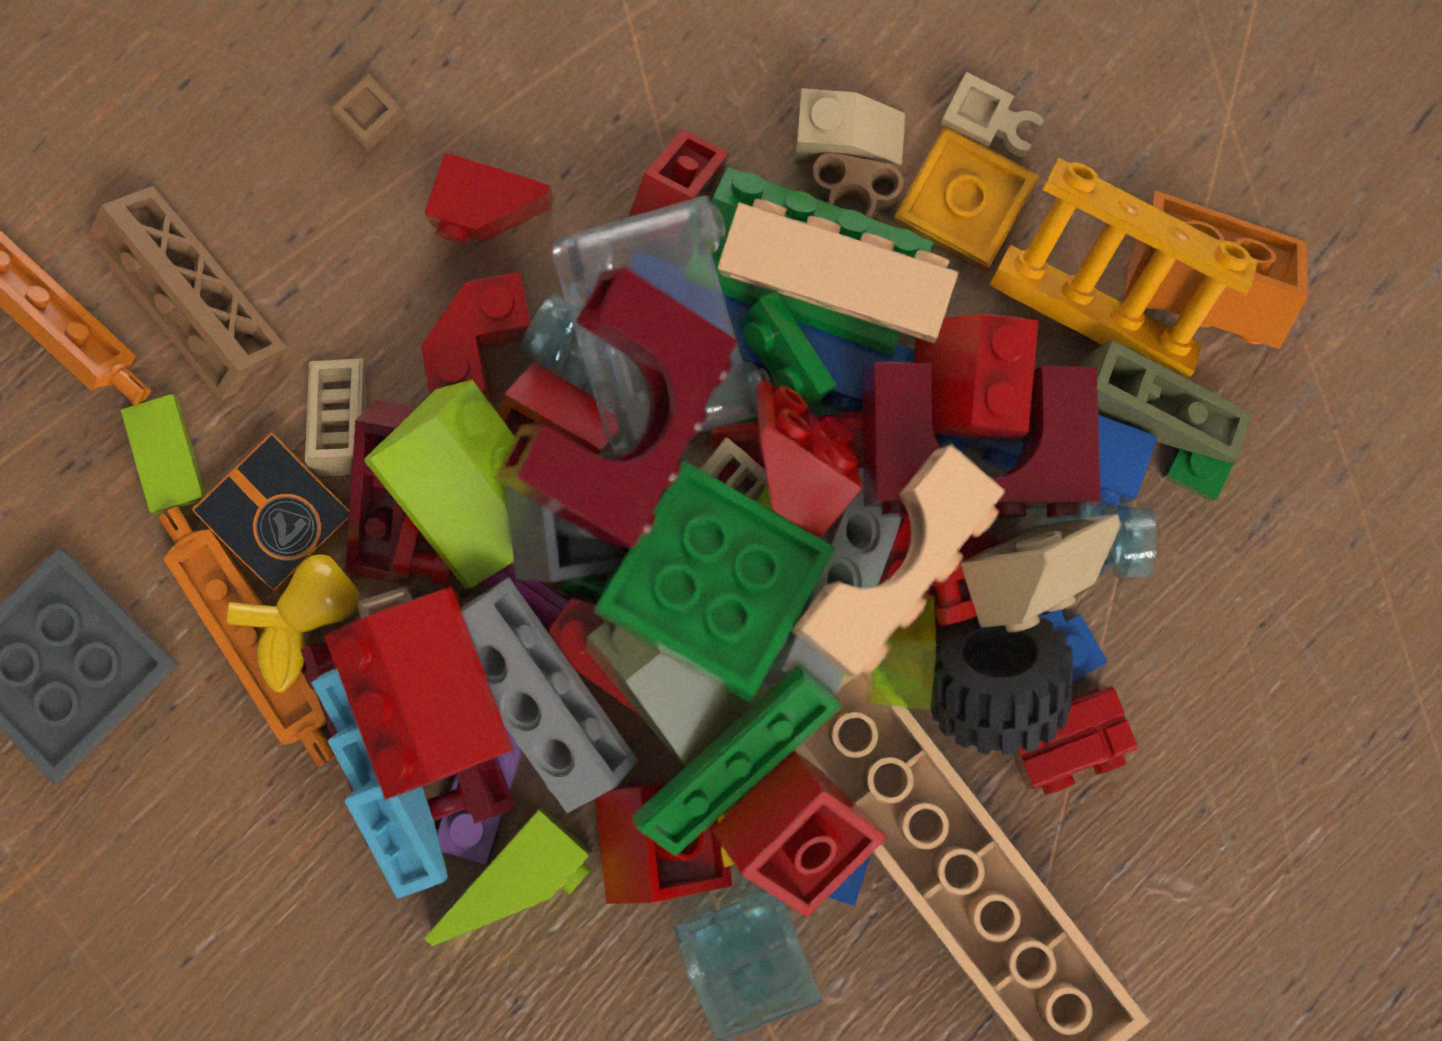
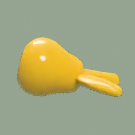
M323 554L312 555L296 568L289 585L279 598L277 606L229 602L227 624L265 628L257 649L259 670H261L260 673L263 679L266 680L267 685L274 692L282 693L295 682L301 672L304 659L300 649L305 647L303 633L324 625L341 622L350 617L358 608L357 602L360 601V592L330 556Z

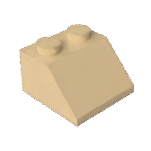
M1118 514L1032 526L961 562L962 571L980 626L1005 625L1007 632L1021 631L1040 622L1038 617L1040 613L1057 611L1073 605L1076 602L1074 595L1095 584L1121 526Z

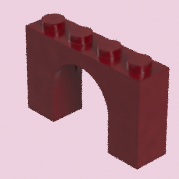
M624 266L601 272L575 323L624 353L636 364L643 374L649 391L650 412L641 438L624 455L613 460H606L594 455L545 424L521 425L494 478L610 546L635 548L640 536L648 535L655 522L656 515L653 513V510L663 490H666L673 484L681 470L682 463L679 458L688 440L700 431L706 420L707 410L705 406L714 388H717L724 382L731 370L732 359H730V356L738 340Z
M874 362L862 372L864 507H881V516L909 517L900 493L930 456L940 449L932 424L931 363ZM1041 366L1034 370L1029 431L1025 435L1023 451L1017 463L1006 475L1000 478H991L994 483L1005 491L993 505L999 510L996 518L1026 517L1027 508L1047 509V518L1081 517L1082 508L1101 503L1097 367Z

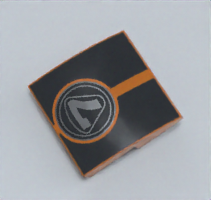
M272 432L257 444L192 507L194 513L273 591L349 518L350 511L312 473L310 468Z

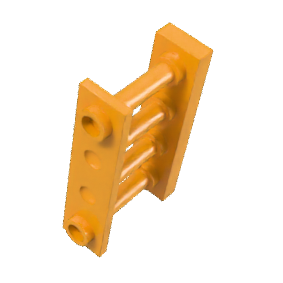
M1058 157L1042 189L1055 196V201L1027 250H1020L1010 244L989 286L1101 345L1114 340L1175 373L1190 379L1195 371L1202 344L1194 341L1192 337L1226 286L1244 295L1248 293L1252 287L1258 261L1250 257L1249 253L1240 245L1231 241L1221 242L1101 180L1090 167L1077 162L1069 163ZM1078 208L1105 222L1106 225L1077 274L1070 276L1049 265L1046 260L1075 209ZM1128 234L1156 250L1126 299L1118 301L1097 290L1095 285L1123 238ZM1178 260L1206 276L1174 326H1166L1146 316L1144 310L1175 261Z

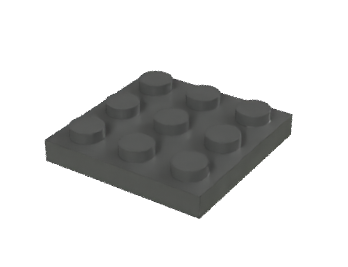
M59 547L0 605V730L53 784L61 783L180 665L67 549Z

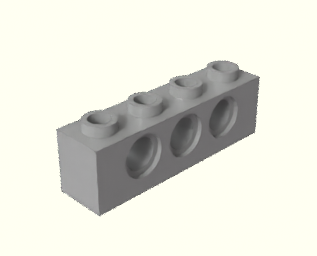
M862 468L858 469L862 485L861 491L820 538L836 549L795 623L827 584L841 583L855 588L870 589L876 587L879 583L903 517L881 516V507H864ZM790 630L763 681L774 687L798 664H801L837 694L844 675Z
M506 578L461 608V612L504 726L566 813L615 788L639 760L510 578Z

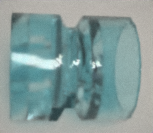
M553 293L545 300L533 318L523 338L519 353L546 369L555 365L558 366L561 378L588 392L604 372L616 348L575 323L581 312V307ZM573 341L578 342L579 346L572 345Z
M1092 505L1081 509V517L1067 518V521L1118 514L1121 526L1098 577H1101L1107 569H1111L1117 578L1148 579L1151 576L1157 545V528L1153 509L1150 507L1119 506L1113 514H1109L1103 505Z

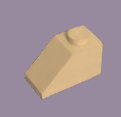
M801 88L795 161L815 162L821 155L834 152L887 163L896 168H901L905 113L857 92Z

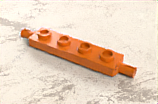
M0 231V307L91 391L99 387L114 385L134 406L145 401L151 393V388L147 387L130 371L136 355Z
M179 506L168 509L167 512L169 514L162 513L158 520L163 524L175 545L164 557V562L281 745L301 741L316 763L317 768L327 764L328 761L333 760L336 756L328 740L320 730L326 723L316 692L310 688L305 679L303 666L295 682L286 691L276 693L267 685L266 680L263 679L260 673L261 670H259L257 661L259 640L265 628L227 624L229 602L263 605L224 543L211 529L194 532L181 513Z

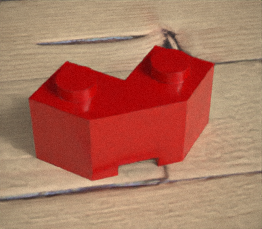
M520 272L468 281L463 284L421 345L429 395L438 388L473 380L488 401L493 400L483 348L536 338L527 287Z

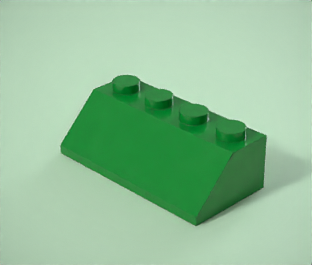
M727 167L712 198L683 280L754 305L760 298L772 293V291L722 276L718 270L738 204L742 203L753 206L754 199H761L780 205L787 209L786 218L805 224L807 223L808 216L834 222L841 226L840 235L859 241L863 233L885 238L895 243L894 252L915 258L917 251L930 253L933 241L920 237L910 230L895 228L870 219L858 211L845 210L815 199L808 193L793 191L768 182L753 173L741 172ZM779 294L795 321L885 354L893 355L901 334L900 332Z

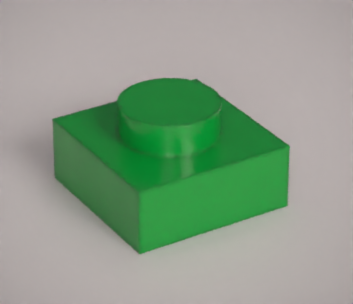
M1176 448L1163 478L1212 502L1217 500L1235 462L1228 463Z

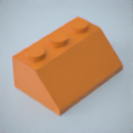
M1155 190L1151 197L1150 205L1221 242L1231 241L1240 245L1249 253L1250 257L1258 261L1252 287L1248 293L1244 295L1226 286L1200 326H1213L1234 333L1247 343L1254 345L1266 344L1280 349L1308 297L1307 242ZM1138 239L1127 268L1124 296L1126 297L1156 250ZM1176 260L1146 308H1161L1181 315L1206 275Z

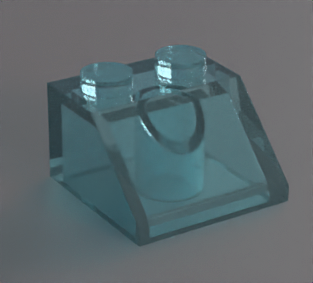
M762 891L750 894L742 900L712 912L697 915L693 919L673 927L689 979L718 1041H725L823 1002L786 905L769 892Z

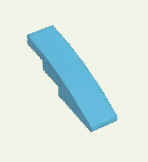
M337 669L320 675L312 682V685L337 730V733L328 740V743L354 790L344 801L396 898L399 899L444 882L448 875L423 788L421 787L388 800L384 799Z

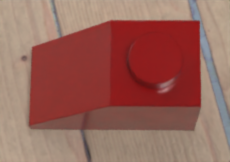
M681 129L644 173L625 226L641 234L650 243L663 245L674 250L694 223L727 160L729 152Z
M445 152L424 213L432 227L436 228L435 234L439 237L458 244H466L468 238L483 243L551 209L554 198L549 184Z

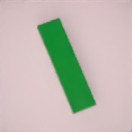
M798 664L632 815L636 828L676 856L843 706L838 695L803 665Z

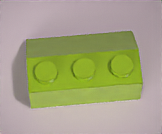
M473 380L436 389L364 459L465 589L474 587L514 562L506 487L504 483L494 477L515 436Z

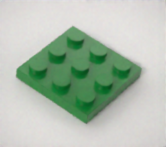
M683 460L676 480L666 489L653 511L656 518L648 535H641L635 548L630 549L596 606L594 613L750 702L836 548Z

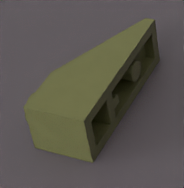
M1110 340L1081 358L1079 366L1097 367L1098 415L1158 436L1156 442L1228 463L1237 461L1252 412L1114 340Z

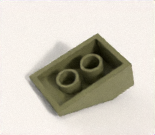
M606 621L591 633L587 639L586 651L684 768L771 690L768 684L762 681L756 694L748 702L610 621Z

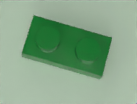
M777 291L760 298L738 321L748 346L761 358L774 379L775 387L778 389L783 385L794 390L804 399L807 409L813 407L837 386Z

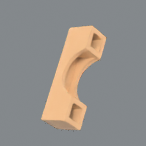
M949 445L936 450L900 493L910 518L911 543L908 554L899 570L884 583L870 589L855 588L841 583L827 584L793 625L791 631L843 675L857 676L861 670L866 674L870 673L887 654L889 646L884 641L899 624L902 628H905L921 612L926 604V600L921 595L933 580L936 579L938 582H942L958 566L963 555L957 550L969 535L979 536L994 521L999 510L993 505L1005 491L953 446Z

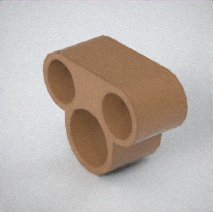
M828 152L816 159L812 169L811 186L818 196L828 199V203L834 206L845 197L859 199L865 207L864 216L872 219L875 210H887L897 203L903 188V177L901 172L890 164ZM826 171H833L839 176L840 181L836 184H827L821 180L820 175ZM878 182L887 183L891 187L892 193L887 196L879 195L874 191L873 185Z

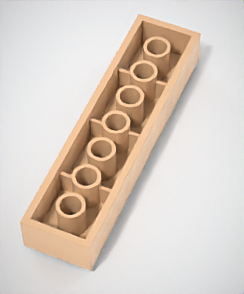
M874 668L868 674L861 670L857 676L844 675L837 692L843 706L794 750L822 770L886 834L888 838L873 852L874 856L1017 1041H1127L1146 1026L1150 1021L877 669Z

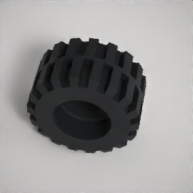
M977 616L953 623V625H943L938 630V638L931 641L928 656L929 704L933 720L939 722V730L946 737L955 735L956 744L964 748L973 745L977 747L978 753L990 755L991 750L1002 751V756L1015 755V750L1021 748L1029 752L1038 749V741L1047 743L1057 737V729H1064L1068 722V713L1071 712L1073 653L1071 646L1067 645L1065 634L1061 630H1053V623L1044 617L1039 619L1040 622L1038 624L1016 632H1007L1005 625L981 627Z

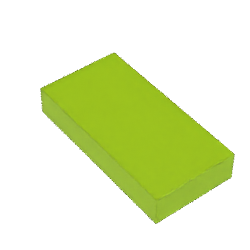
M170 394L140 403L137 406L121 409L150 514L158 515L176 506L180 508L199 502L206 495L178 396Z

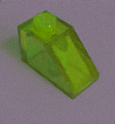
M921 595L926 600V604L918 616L905 628L898 624L884 641L889 646V650L882 661L868 673L865 704L930 710L936 651L934 596Z

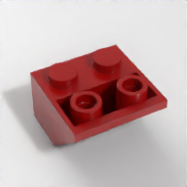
M762 379L756 386L760 437L772 510L820 539L862 489L857 465L858 461L852 439L853 435L837 419L831 416H826L822 419L807 409L804 399L794 390L783 385L777 389Z

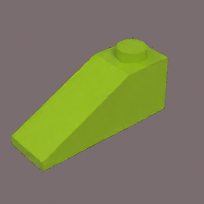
M544 807L539 809L429 932L424 940L431 946H435L549 900L560 888L570 895L592 870L584 863L592 853V850Z

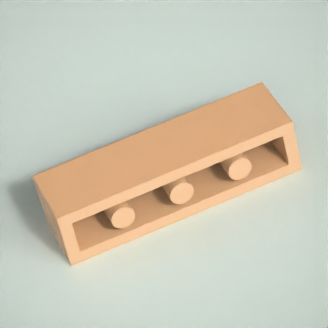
M754 199L753 206L742 203L738 204L718 265V270L722 276L772 292L777 291L778 294L934 343L936 341L959 273L947 269L948 259L925 251H917L915 258L894 252V242L872 234L863 233L860 241L839 234L840 225L819 217L808 216L806 224L786 218L787 209L769 201Z

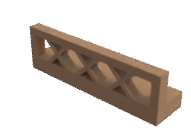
M154 186L101 205L87 239L220 401L237 394L250 372L283 356L287 350L286 345ZM147 207L160 222V230L140 224L131 213ZM166 249L186 254L194 263L193 271L175 266L166 256ZM200 290L219 294L228 305L227 312L208 307L200 297ZM235 330L253 335L263 348L248 355L235 340Z

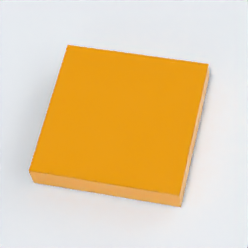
M945 125L899 207L893 222L920 237L933 241V244L987 272L1039 175Z

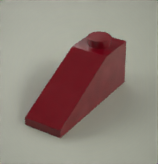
M376 400L355 420L346 574L399 583L402 579V576L393 575V563L405 512L364 459L417 408L415 406Z

